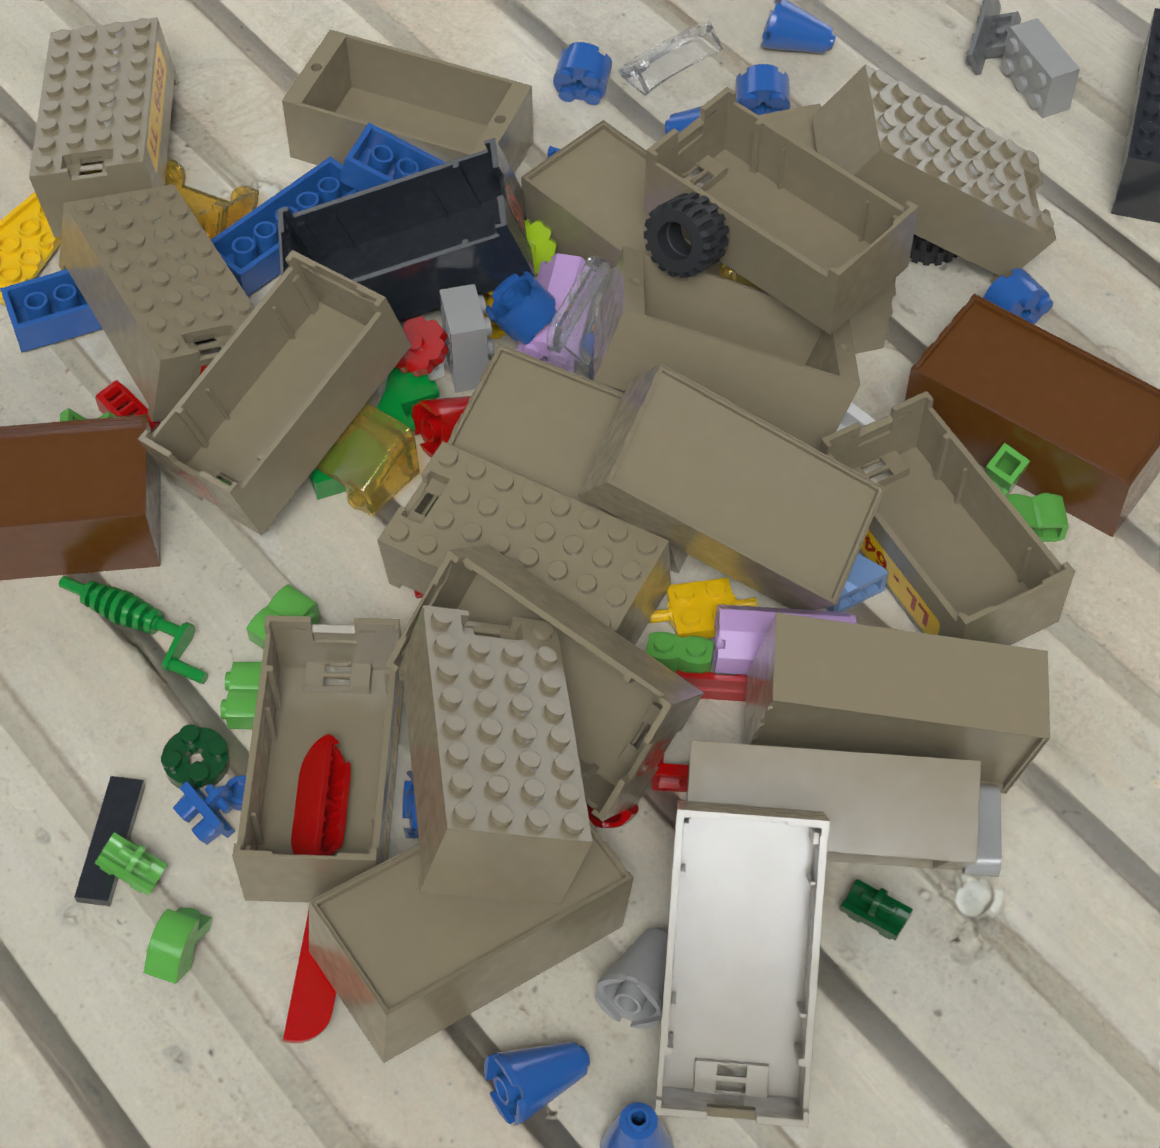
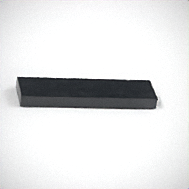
M110 776L74 898L76 902L111 906L118 877L113 874L109 875L101 870L100 866L95 864V861L114 832L126 840H130L145 789L144 780Z

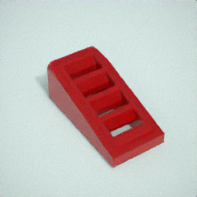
M118 380L112 382L95 396L98 409L103 414L109 411L115 416L120 417L129 416L135 411L136 413L133 415L147 414L151 432L160 425V421L152 422L148 415V409Z

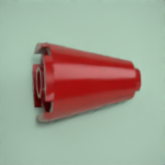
M471 396L424 399L419 401V404L413 406L415 435L421 434L424 443H421L420 446L429 457H433L442 441L448 443L452 431L461 414L464 413Z

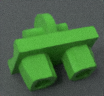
M115 832L95 861V864L100 866V869L109 875H115L128 883L137 892H143L148 896L167 867L166 863L146 852V846L143 844L136 846Z

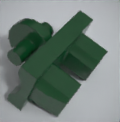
M859 879L855 881L851 891L840 906V911L847 914L852 920L858 923L862 922L878 931L883 937L895 941L913 912L912 908L888 896V890L884 888L877 890Z

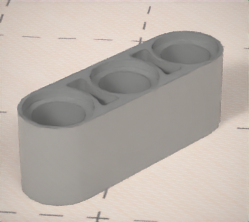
M980 784L977 863L962 868L963 874L999 877L1002 861L1001 789L997 785Z

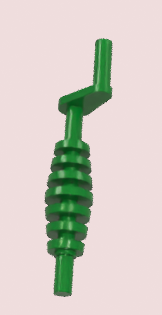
M67 576L61 577L59 581L60 588L79 595L81 604L90 607L96 613H100L102 617L109 619L112 623L144 631L152 635L157 631H161L174 637L162 662V669L173 671L200 684H204L207 681V672L179 660L193 639L195 633V626L193 624L185 622L179 626L164 619L163 611L154 608L152 604L144 602L142 598L127 590L100 584L95 581L83 584Z

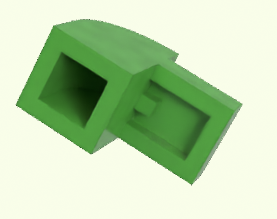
M1004 443L986 466L985 472L1001 492L1008 496L1026 471L1030 460Z
M180 907L177 911L166 909L152 933L143 973L176 984L191 969L195 944L210 930L212 917L200 914L198 910L193 908Z

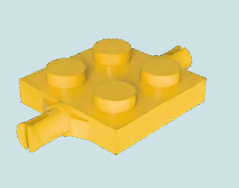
M728 577L672 584L666 592L668 600L667 609L655 610L650 618V624L669 621L675 630V635L681 638L688 636L713 638L716 633L714 624L718 604L757 607L756 597L737 600L736 596L732 593Z

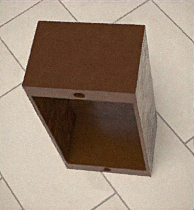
M976 294L971 296L968 303L960 309L951 323L943 329L935 342L922 354L919 361L911 367L905 400L927 391L934 399L932 408L980 466L986 468L1002 445L1006 443L1030 460L1026 471L1016 484L1017 486L1035 496L1041 493L1062 496L1065 510L1068 514L1111 537L1114 536L1160 473V389Z
M147 414L0 426V581L160 567L161 468L138 441V438L145 430L149 431L152 435Z

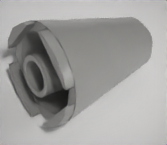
M662 928L646 929L598 981L595 999L601 1009L612 1019L620 1022L621 1018L633 1021L630 1027L637 1029L651 1028L658 1024L662 1017L668 931Z

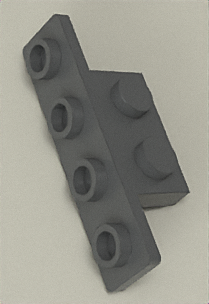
M983 0L982 2L983 8L980 16L977 18V27L975 33L972 34V43L966 54L967 63L969 66H972L975 75L982 73L986 58L1004 56L1009 28L1021 22L1018 11L1000 14L1001 4L999 0Z

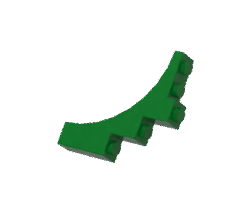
M396 366L388 375L386 388L380 402L365 424L348 439L331 448L308 476L317 500L387 479L386 467L390 466L387 452L412 445L411 432L415 431L412 419L413 406L419 404L418 402L421 400L440 397L435 380L430 381L428 375L415 377L411 372L401 373Z

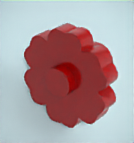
M422 316L408 319L404 324L403 331L412 346L400 359L396 367L401 373L411 372L415 377L430 374L433 369L444 362L445 355L449 351L445 343L448 335L436 320L427 322Z

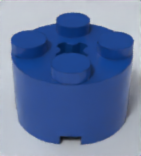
M575 42L569 44V48L565 50L563 48L553 77V84L559 92V98L565 102H572L576 99L586 101L590 105L599 104L601 98L605 95L612 69L610 56L607 53L604 56L598 52L599 47L585 42Z
M770 64L753 65L748 67L747 72L742 76L740 73L736 77V102L755 114L762 115L790 109L789 76L785 71L784 74L779 72L777 66Z
M1022 268L1011 270L1013 275L1007 278L1002 275L996 279L988 288L983 298L1034 325L1053 306L1049 293Z
M526 271L523 272L525 274L519 277L515 273L500 283L491 295L494 299L492 306L490 307L487 304L486 308L487 316L512 340L520 341L522 344L530 343L535 335L545 325L552 323L558 315V311L555 309L556 301L554 296L531 273Z

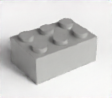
M1038 18L1011 26L1001 62L1003 73L1011 79L1016 89L1024 95L1031 108L1035 109L1041 118L1069 110L1080 68Z
M475 284L439 290L442 328L448 335L445 343L449 351L446 356L455 393L475 390L489 361L492 360V357H488V355H493L491 338L487 337L492 335L491 322L489 317L485 318L483 313H486L483 295L478 296Z

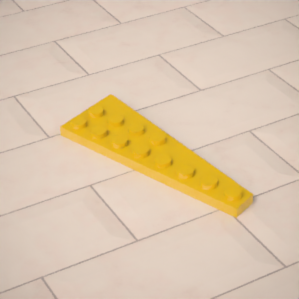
M103 161L84 163L82 166L103 163ZM102 169L81 172L80 175L102 173ZM35 192L0 220V288L36 278L61 243V237H54ZM0 290V303L6 306Z

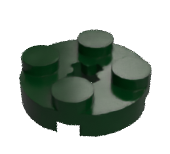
M190 724L183 726L180 732L172 736L166 743L162 752L161 763L168 780L174 786L180 789L188 781L194 789H197V787H204L209 784L216 785L224 778L230 766L229 749L226 741L216 731ZM194 754H201L204 760L202 762L195 761L193 764H190L189 757Z

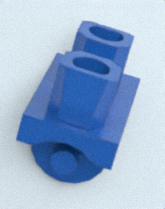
M188 781L180 787L184 795L174 805L173 809L188 823L198 813L204 817L191 829L201 842L208 845L220 834L229 838L235 832L233 827L218 811L221 809L224 814H227L232 810L229 801L233 793L228 786L216 788L213 784H209L205 788L208 796L201 789H194Z

